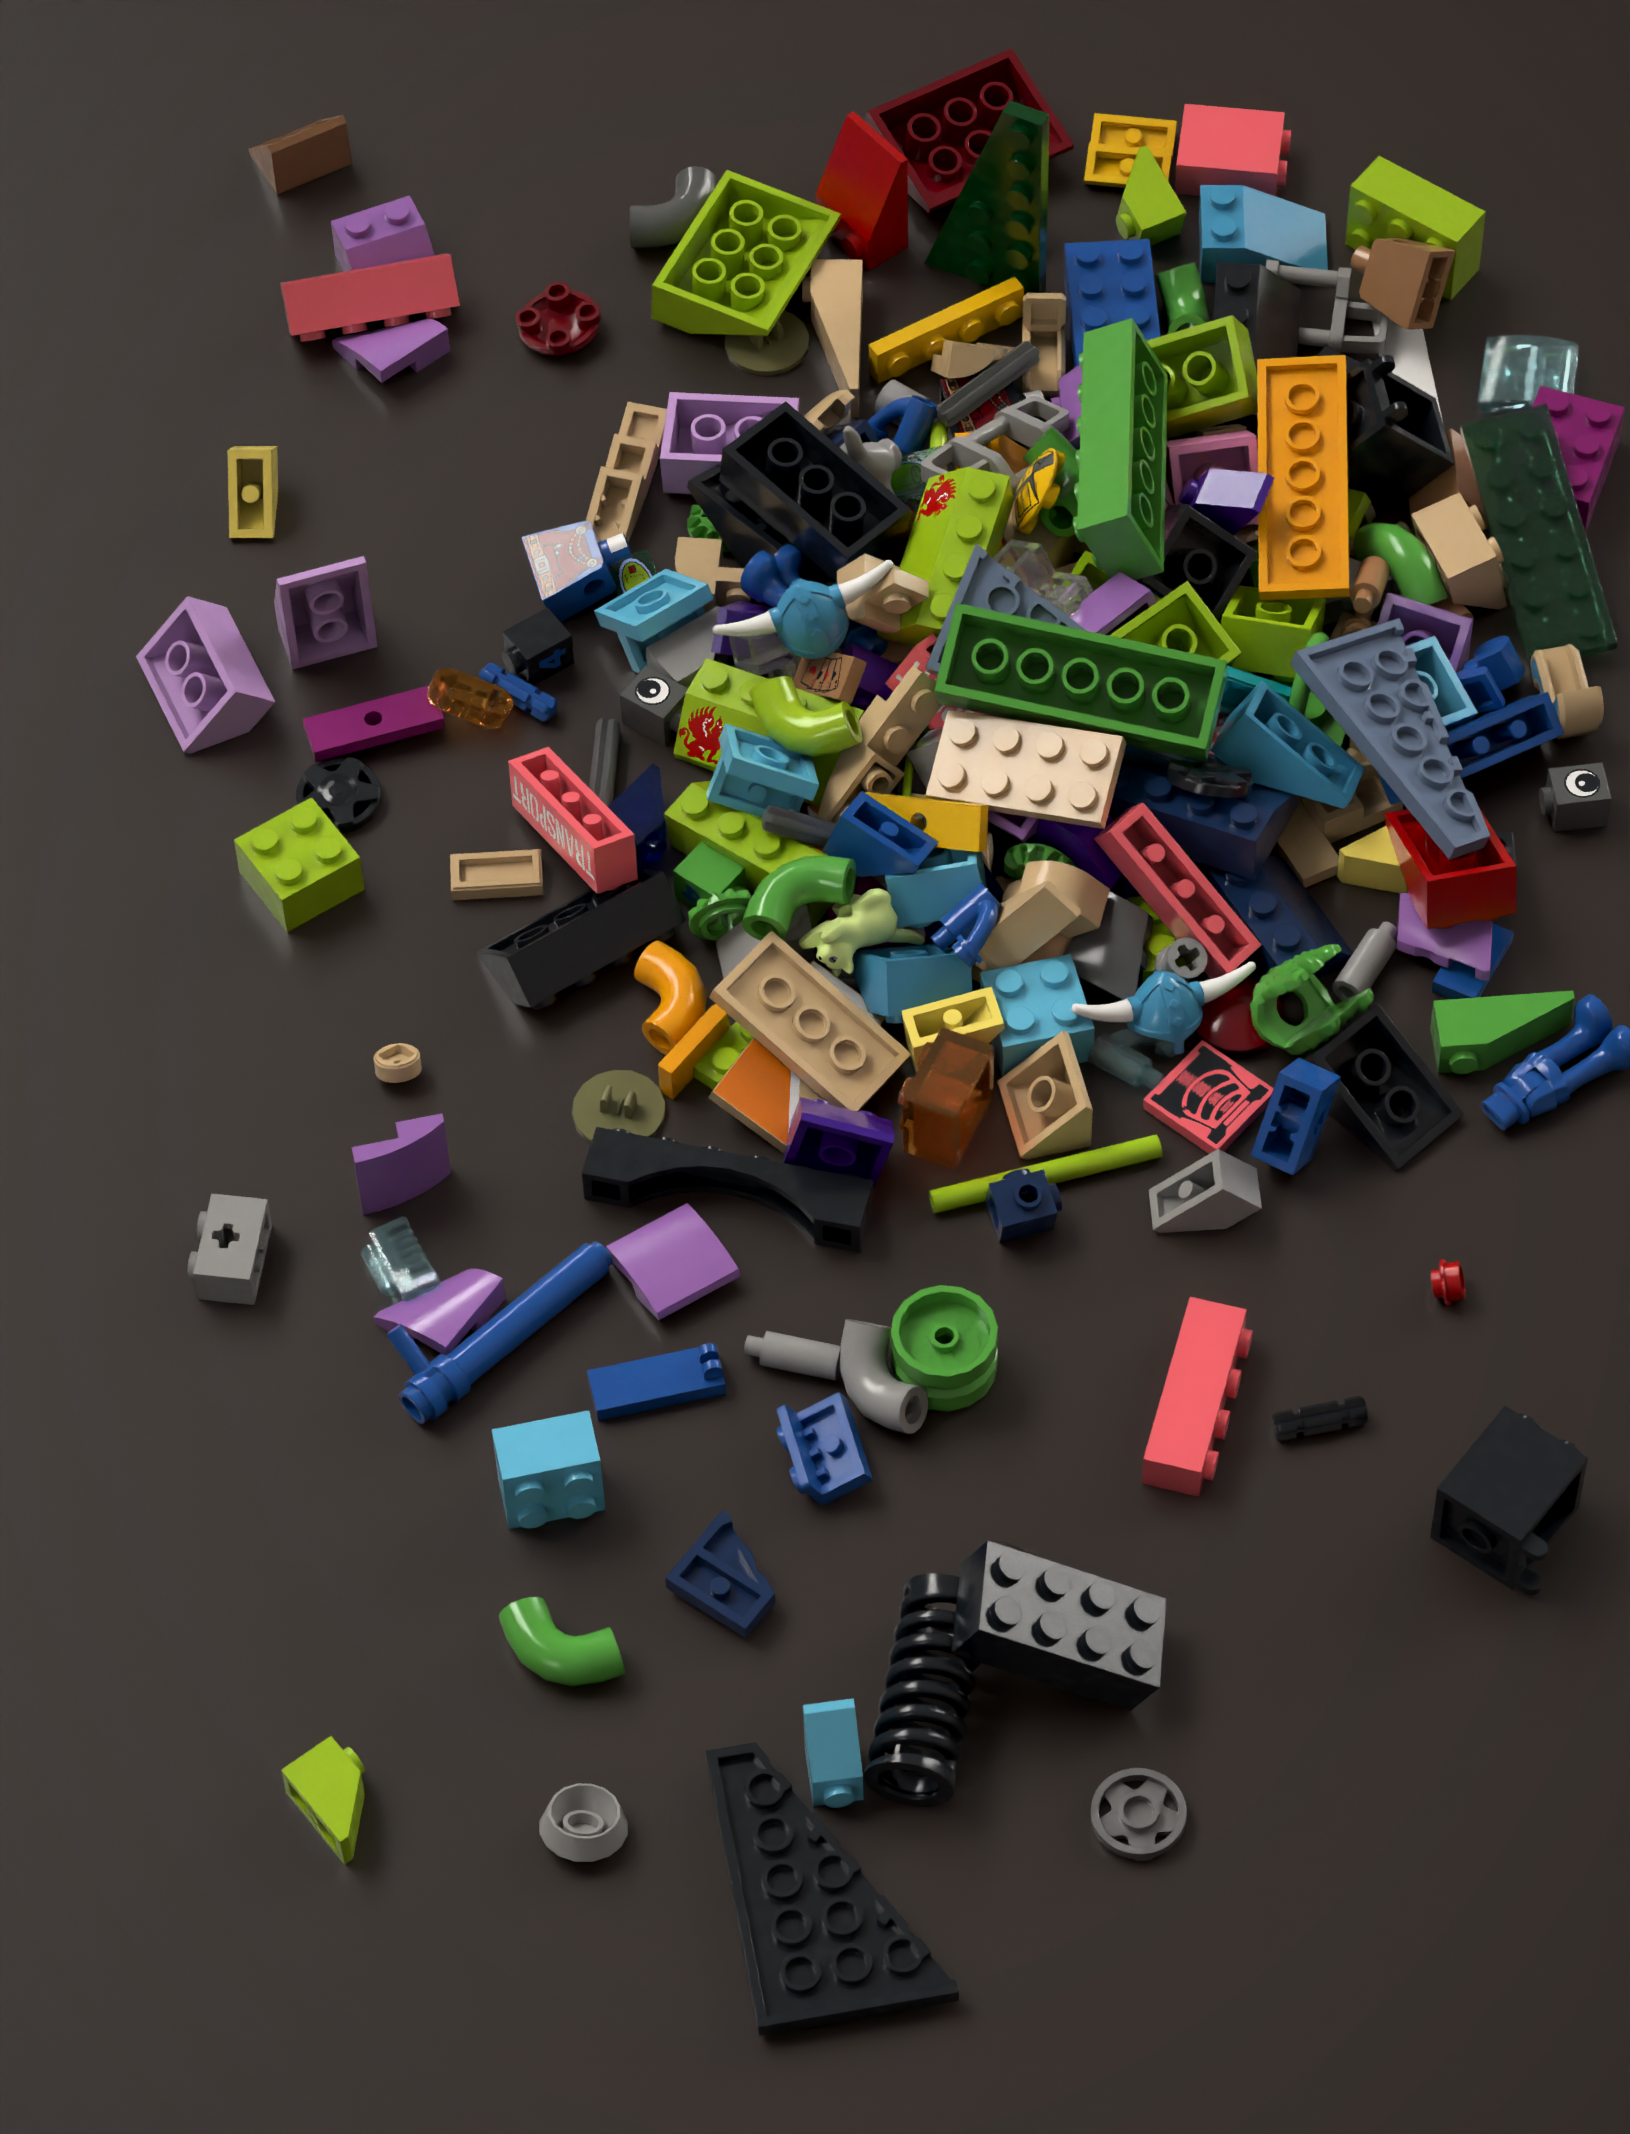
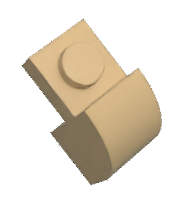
M678 537L675 556L676 572L709 585L714 600L703 606L705 613L716 606L723 607L738 601L763 606L762 602H757L741 589L740 580L745 568L723 567L722 539Z
M865 553L837 571V584L855 579L876 568L884 561ZM893 565L891 570L873 588L852 603L846 605L848 619L885 634L896 633L900 631V614L907 612L910 608L929 597V581L902 571L900 567Z
M1040 860L1026 863L1022 879L1009 883L1003 894L1002 901H1006L1049 880L1082 910L1078 918L1059 932L1069 939L1100 928L1110 889L1077 867L1056 861Z

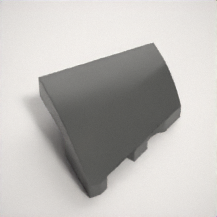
M1109 891L1100 928L1074 936L1063 955L1071 954L1079 981L1099 989L1105 996L1118 1002L1125 1000V998L1135 995L1139 972L1147 968L1148 955L1146 953V944L1151 937L1154 918L1143 909Z

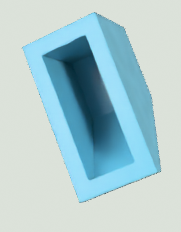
M854 1698L803 1705L805 1756L813 1806L826 1805L831 1808L848 1806L854 1801L864 1800L863 1772Z

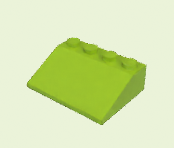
M726 170L652 284L651 319L690 334L768 336L841 220V213Z

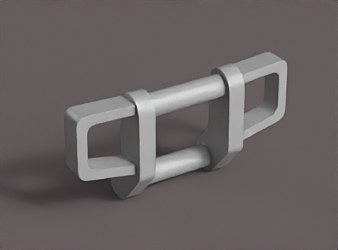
M1266 260L1265 268L1291 284L1336 288L1331 330L1299 327L1298 344L1319 347L1328 346L1340 353L1379 354L1384 352L1389 318L1368 303L1348 301L1352 268L1339 267L1338 271L1284 266L1279 265L1277 260ZM1346 318L1377 322L1380 324L1379 333L1376 336L1344 335Z
M1031 396L1014 405L1005 407L995 414L994 420L965 437H954L922 460L921 480L927 483L929 477L947 473L948 471L942 468L951 462L961 468L971 467L1010 476L1015 498L1018 484L1030 466L1014 474L1001 454L984 445L1001 435H1005L1028 447H1032L1051 426L1060 433L1069 428V411L1037 396ZM1033 416L1041 417L1047 421L1043 422Z

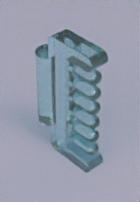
M399 1217L369 1232L373 1244L365 1246L361 1251V1256L382 1295L391 1296L398 1291L403 1301L407 1302L440 1286L438 1274L430 1267V1261L425 1259L426 1254L421 1251L422 1246L417 1244L418 1239L413 1236V1230L410 1228L406 1217Z

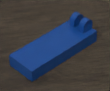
M713 1343L587 1370L588 1383L598 1421L726 1394L722 1365L719 1361L717 1346Z

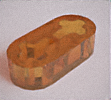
M442 668L436 671L427 689V698L435 708L490 729L502 727L513 708V699L505 689L456 669Z

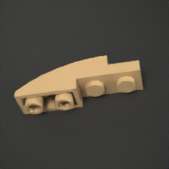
M913 665L887 701L879 695L874 698L859 721L863 741L841 752L826 786L817 818L837 823L842 813L861 791L890 794L905 774L897 765L942 706V704H938L934 692L936 681Z

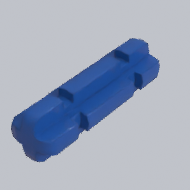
M494 662L488 663L481 669L479 684L492 693L498 690L497 695L525 712L532 710L530 714L542 722H548L552 716H555L558 710L556 698L544 691L538 694L540 689L511 672L505 675L506 670Z

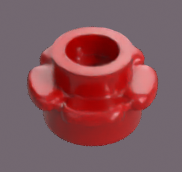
M1442 1259L1439 1262V1269L1431 1270L1432 1289L1435 1298L1443 1297L1445 1304L1452 1306V1301L1466 1298L1463 1269L1460 1261L1447 1263L1446 1259Z

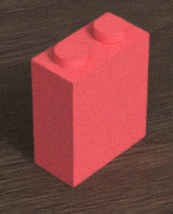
M1185 104L1176 163L1175 194L1200 196V185H1244L1276 196L1277 186H1285L1288 161L1280 159L1281 155L1289 156L1291 130H1284L1285 112Z

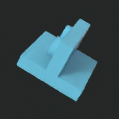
M664 569L594 610L601 627L617 632L632 670L639 673L647 666L646 648L705 614L703 606L714 600L707 583L669 569Z
M725 723L719 738L722 754L706 792L708 801L762 817L763 812H765L769 805H776L799 812L804 798L813 801L819 787V782L812 756L789 752L770 737Z

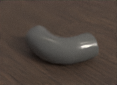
M687 167L676 176L675 194L671 200L657 205H631L629 223L631 248H654L679 243L716 187V176L704 167Z

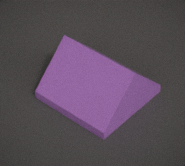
M1390 592L1387 593L1377 625L1400 618L1404 628L1402 638L1405 646L1435 636L1454 671H1461L1464 668V662L1469 659L1473 619Z

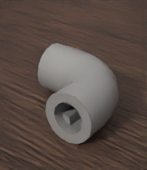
M845 1319L841 1340L840 1372L848 1397L864 1417L891 1430L907 1434L915 1433L920 1429L927 1415V1393L922 1387L896 1380L890 1373L888 1349L892 1328L864 1321Z

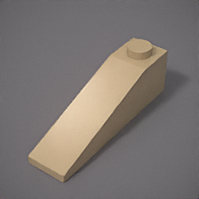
M816 259L811 266V277H804L802 280V302H811V321L839 390L847 389L855 397L848 413L850 417L859 418L862 260Z

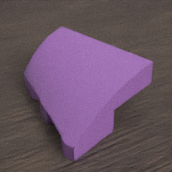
M434 319L414 321L342 336L332 340L333 348L356 370L364 366L381 383L407 366L419 372L450 352L448 328Z
M1400 893L1397 921V950L1413 956L1427 957L1433 963L1446 968L1455 961L1476 968L1475 978L1489 981L1492 921L1477 920L1455 924L1447 929H1427L1413 907L1409 893Z
M481 1269L465 1270L379 1311L374 1316V1322L388 1332L402 1324L413 1340L416 1338L441 1354L447 1355L459 1344L470 1329L477 1331L483 1326L506 1299L503 1278Z

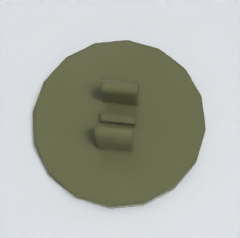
M787 311L782 312L768 336L725 335V350L730 361L739 369L754 375L773 376L788 372L802 362L809 348V333L805 324L794 314Z
M611 1070L595 1075L581 1086L574 1097L572 1117L577 1131L590 1144L596 1127L611 1130L621 1128L636 1135L653 1138L664 1123L666 1104L660 1088L649 1077L632 1070Z

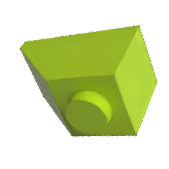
M1145 145L1139 148L1116 216V225L1124 239H1150V246L1181 233L1186 210L1149 148Z
M330 1736L281 1769L286 1794L345 1865L354 1856L365 1797L361 1776L365 1772V1768L357 1754L350 1747L343 1750L333 1737Z

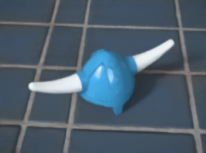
M886 560L876 568L855 579L829 587L818 582L806 581L805 579L802 580V578L791 582V585H789V588L779 600L777 607L747 620L715 625L713 632L716 635L757 636L777 632L785 648L796 656L807 659L827 657L838 650L846 638L849 626L846 605L852 603L873 588L891 570L893 562Z
M1248 962L1242 967L1220 977L1187 983L1173 972L1157 970L1146 979L1132 997L1103 1005L1073 1004L1071 1010L1077 1015L1097 1021L1127 1022V1027L1138 1034L1172 1042V1050L1177 1055L1184 1053V1040L1201 1024L1203 1018L1201 1006L1236 987L1256 969V964Z

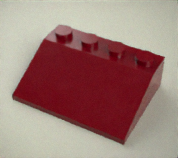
M1012 48L868 110L865 121L908 159V194L928 213L956 202L1001 113L1009 101L1050 114L1049 160L1074 148L1073 142Z

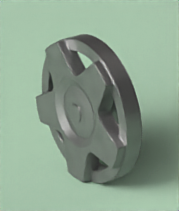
M1129 1768L1118 1771L1106 1778L1099 1785L1093 1796L1091 1824L1099 1842L1107 1849L1122 1857L1134 1859L1135 1861L1152 1860L1154 1857L1170 1850L1179 1841L1185 1829L1187 1808L1184 1796L1178 1786L1160 1772L1146 1768ZM1134 1780L1146 1781L1136 1790L1124 1784V1782ZM1167 1792L1173 1798L1178 1812L1164 1806L1163 1802ZM1103 1798H1105L1111 1811L1100 1818L1099 1808ZM1169 1835L1161 1842L1155 1844L1156 1836ZM1116 1839H1126L1129 1845L1120 1843Z

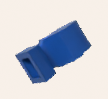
M1499 636L1480 645L1473 653L1474 658L1465 661L1464 668L1459 672H1455L1478 713L1504 707L1506 701L1501 691L1518 683L1524 676V664L1509 637Z

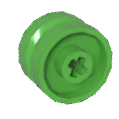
M938 1285L921 1289L905 1299L893 1316L891 1329V1370L894 1378L900 1382L922 1387L927 1393L928 1410L950 1412L969 1407L983 1398L995 1381L998 1363V1325L993 1310L979 1295L956 1286Z

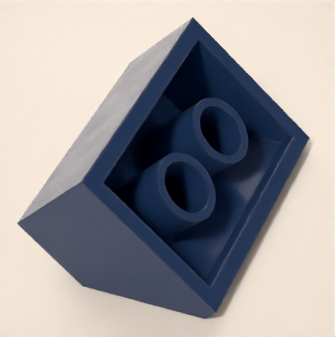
M1269 855L1255 880L1210 866L1206 868L1207 880L1262 944L1247 958L1249 962L1256 964L1255 971L1260 978L1267 975L1270 968L1281 965L1285 960L1293 959L1295 955H1300L1304 951L1318 949L1329 944H1338L1342 950L1326 961L1324 966L1313 973L1315 977L1319 979L1346 965L1353 952L1283 858Z

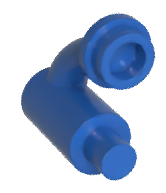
M915 395L900 398L886 405L867 422L880 441L883 438H887L889 431L884 427L903 416L893 442L900 449L902 460L911 459L913 455L917 456V454H920L936 418L937 404Z
M980 883L940 919L944 926L930 938L942 951L957 939L958 941L951 947L969 968L976 962L980 964L983 959L978 953L991 934L997 921L998 911L1003 906Z

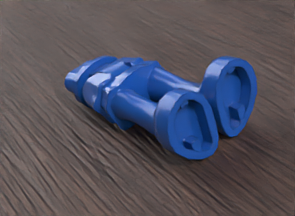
M786 544L774 556L767 551L756 553L742 573L740 580L741 589L757 602L765 603L773 608L777 607L779 600L789 588L791 582L801 579L800 573L804 561L802 552L792 544ZM848 619L847 635L839 647L840 651H843L853 643L874 654L883 655L888 648V642L877 635V630Z
M1586 995L1577 1002L1573 1010L1574 1028L1566 1036L1539 1052H1532L1522 1063L1515 1064L1503 1082H1499L1493 1087V1094L1480 1103L1483 1112L1501 1130L1507 1129L1515 1122L1525 1124L1529 1121V1117L1532 1118L1557 1108V1105L1566 1103L1570 1098V1094L1579 1087L1611 1071L1630 1069V1029L1625 1025H1618L1613 1029L1608 1009L1595 995ZM1600 1045L1591 1055L1563 1073L1559 1069V1067L1590 1048Z

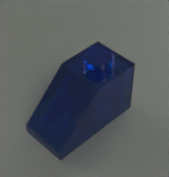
M652 764L608 806L634 833L637 868L644 869L649 863L657 862L667 847L660 768Z

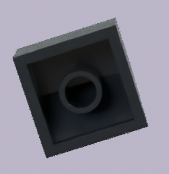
M1188 504L1168 505L1165 510L1164 572L1141 578L1139 581L1162 597H1165L1188 581L1218 621L1258 552Z

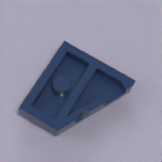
M723 1510L665 1578L667 1589L744 1638L749 1636L775 1604V1592L765 1575L758 1571L755 1565V1558L746 1544L743 1545L733 1528L732 1519Z

